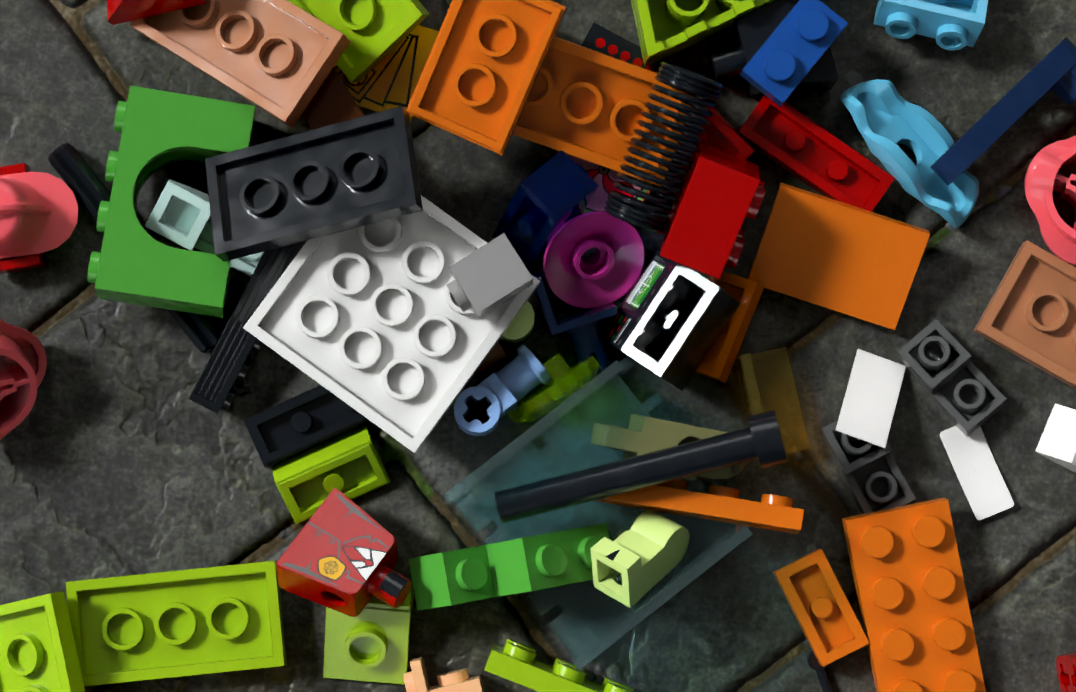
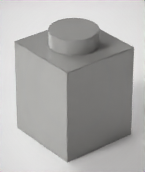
M503 233L450 266L449 270L455 280L447 284V287L463 312L472 307L480 318L533 285V278L507 236Z

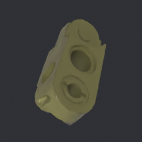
M631 414L628 429L627 427L594 422L590 443L610 449L624 450L623 460L729 432ZM751 461L684 477V479L695 481L697 476L711 479H729L738 475L747 463L751 464Z

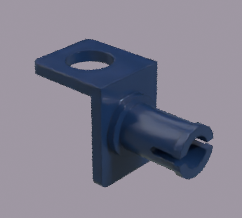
M539 273L532 274L540 280V284L535 291L547 329L551 335L560 332L570 335L581 369V377L596 375L590 355L592 352L601 373L613 368V363L610 361L599 324L603 322V318L618 314L616 305L609 303L555 320L542 277Z

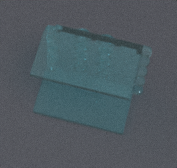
M627 356L620 362L616 360L444 494L450 504L456 505L477 533L492 521L497 524L500 529L484 540L485 544L607 523L609 539L614 541L623 532L630 530L638 516L646 511L644 509L590 501L502 523L495 501V492L622 460L624 450L610 449L590 443L593 423L622 426L628 429L631 414L651 417L648 412L664 401L657 392L641 404L621 379L620 375L627 373L635 364L630 356ZM698 476L695 481L680 478V480L688 482V491L707 494L709 485L725 486L728 483L726 479H714L705 486ZM657 512L688 529L690 535L686 553L677 566L631 608L594 588L593 580L525 592L524 594L541 616L559 604L563 612L549 622L548 626L569 653H571L573 664L578 670H581L750 537L753 533L747 525ZM621 573L614 578V581L619 585H622Z

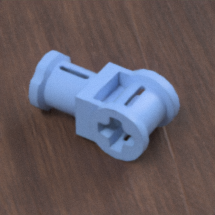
M521 345L517 349L518 355L500 371L492 373L478 386L465 389L456 398L454 404L455 421L463 432L474 437L485 436L491 433L497 427L500 418L515 407L520 399L540 383L547 385L552 381L544 366L525 345ZM472 399L478 405L485 401L490 404L487 409L489 420L484 424L478 419H474L470 423L464 419L469 413L466 405L467 402Z

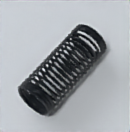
M663 61L660 62L661 67H658L659 72L656 73L655 79L695 98L655 84L651 85L652 89L692 107L652 93L648 94V97L691 117L664 109L649 102L644 103L646 108L657 111L688 126L666 120L645 111L640 113L643 117L668 126L687 136L668 131L642 120L637 121V123L642 127L658 132L684 145L659 138L639 129L633 131L636 135L660 143L683 155L658 148L636 138H631L630 141L635 145L659 153L680 164L658 158L633 147H627V151L661 164L677 173L657 168L626 155L623 158L631 164L658 173L674 182L657 178L625 164L619 166L623 171L655 182L671 191L654 187L622 173H618L616 176L622 181L652 191L668 200L653 197L619 182H614L613 186L631 195L654 202L665 209L653 207L613 190L609 192L610 196L607 197L608 201L605 202L606 206H604V210L608 214L634 226L659 234L667 232L666 228L669 227L668 223L671 222L668 215L674 213L671 206L678 204L674 197L681 196L678 189L685 187L682 180L689 178L685 171L691 170L692 167L688 162L696 160L691 153L699 152L698 147L694 144L703 143L698 135H704L706 131L701 126L710 125L709 121L704 117L714 116L712 111L707 109L717 107L716 103L711 99H720L719 95L722 94L721 90L724 89L723 84Z

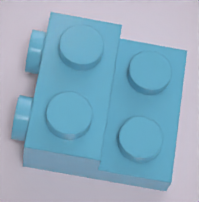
M877 0L873 24L885 27L886 32L894 38L908 39L918 34L935 38L937 45L943 49L951 51L960 50L965 46L974 47L985 25L988 0Z

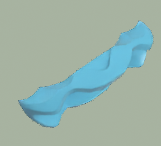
M874 79L861 82L845 90L839 99L852 115L857 129L864 138L870 152L881 161L887 171L898 180L907 193L942 216L953 228L961 226L974 208L979 195V181L974 175L965 170L948 186L930 168L954 144L951 135L943 125L921 106L905 100L889 80ZM897 144H904L914 152L917 160L916 165Z

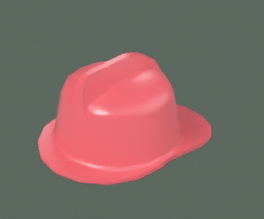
M45 172L0 175V259L41 254L58 248L71 237L78 223L79 206L74 192L62 179Z

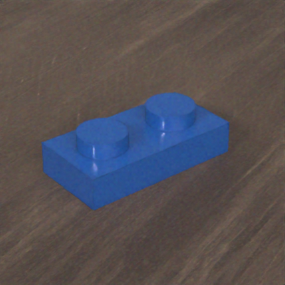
M799 0L743 68L740 75L781 107L846 28L848 22L820 0Z

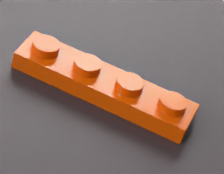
M680 479L593 500L595 502L791 534H798L801 531L804 509L792 507L793 499L789 497L762 494L761 501L756 502L739 499L740 490L716 485H709L708 494L688 491V482Z

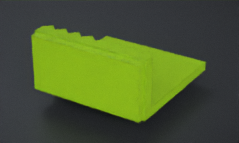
M411 587L406 599L397 609L374 596L356 617H351L326 607L323 678L405 685L403 673H407L410 617L414 600L413 587Z

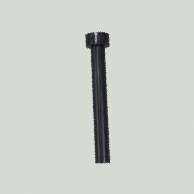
M771 410L748 416L750 427L495 492L499 517L502 523H507L755 459L759 460L761 469L788 463L787 452L776 412Z

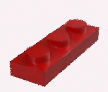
M765 95L738 131L751 146L823 196L872 212L895 180L893 176L786 102L779 107Z

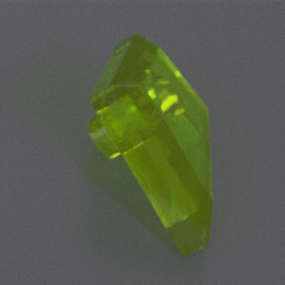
M560 353L547 360L543 366L553 380L511 410L508 415L514 423L533 422L574 397L595 380L600 365L594 356L572 367L568 366Z

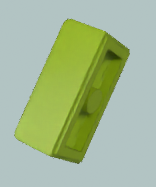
M367 426L356 428L272 467L275 484L295 524L310 519L334 488L352 500L391 482Z

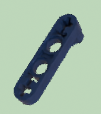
M1065 37L936 160L930 168L949 186L1050 88L1067 106L1075 101L1076 46Z

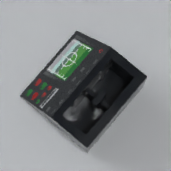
M657 250L618 308V314L614 315L606 326L602 336L603 339L683 391L741 303L721 287L691 268L660 256V251Z

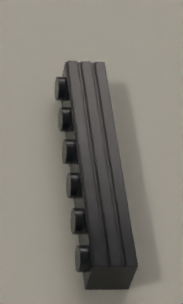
M307 240L264 251L189 397L190 400L217 414L222 406L229 408L237 392L232 389L236 378L244 379L251 365V362L246 360L251 349L258 351L262 344L259 339L243 329V327Z

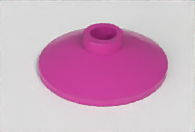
M604 211L581 214L563 224L550 239L543 259L545 279L553 293L569 305L580 308H596L612 303L625 295L639 278L644 264V245L639 233L632 224ZM596 247V251L592 256L582 258V255L587 250Z

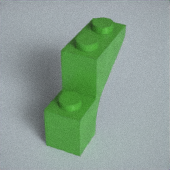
M607 523L409 558L417 611L593 580L590 548L604 537L609 539Z

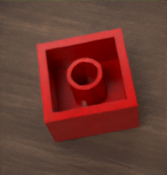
M700 143L699 152L695 156L696 160L693 161L692 169L688 173L689 178L685 180V187L681 190V196L677 200L678 204L675 205L674 213L670 218L671 222L668 223L667 232L663 235L660 256L720 279L725 266L734 269L746 240L743 238L745 230L741 229L745 217L755 219L766 192L763 189L765 182L760 181L758 165Z

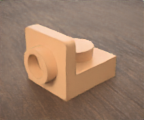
M423 657L412 659L410 661L412 671L403 673L406 692H485L481 674L469 677L467 668L438 675L439 685L430 687Z

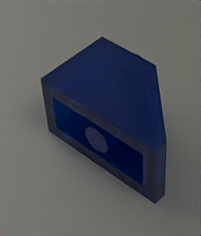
M561 150L520 183L492 237L495 239L505 233L525 267L530 271L544 257L546 247L553 235L567 221L584 212L599 185L581 165L575 163Z

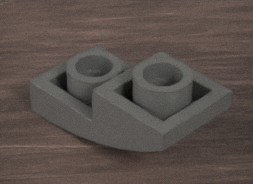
M937 319L897 351L899 358L921 386L966 437L1006 405L1007 398L971 362V354Z
M838 420L821 428L829 450L862 514L909 505L916 500L891 455L893 450L888 441L886 447L882 448L835 431Z

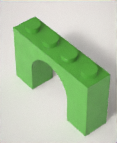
M130 85L127 102L118 101L115 113L114 131L122 133L119 151L110 150L107 159L105 181L113 182L110 202L101 200L98 210L96 230L97 232H104L101 252L92 251L88 267L87 281L95 283L94 289L98 299L224 318L232 270L231 260L223 262L212 253L174 248L157 241L140 224L136 216L138 195L144 183L161 167L184 160L205 162V158L252 146L256 122V106Z

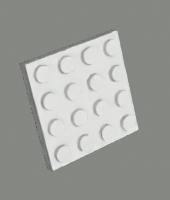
M422 195L423 211L307 240L243 327V329L415 454L540 284V280L531 275L533 285L479 318L472 307L463 312L447 287V284L455 280L449 267L484 246L487 242Z

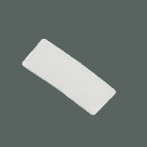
M957 426L941 431L940 438L976 519L983 520L1013 507L1014 501L994 460L981 427L977 428L968 437Z

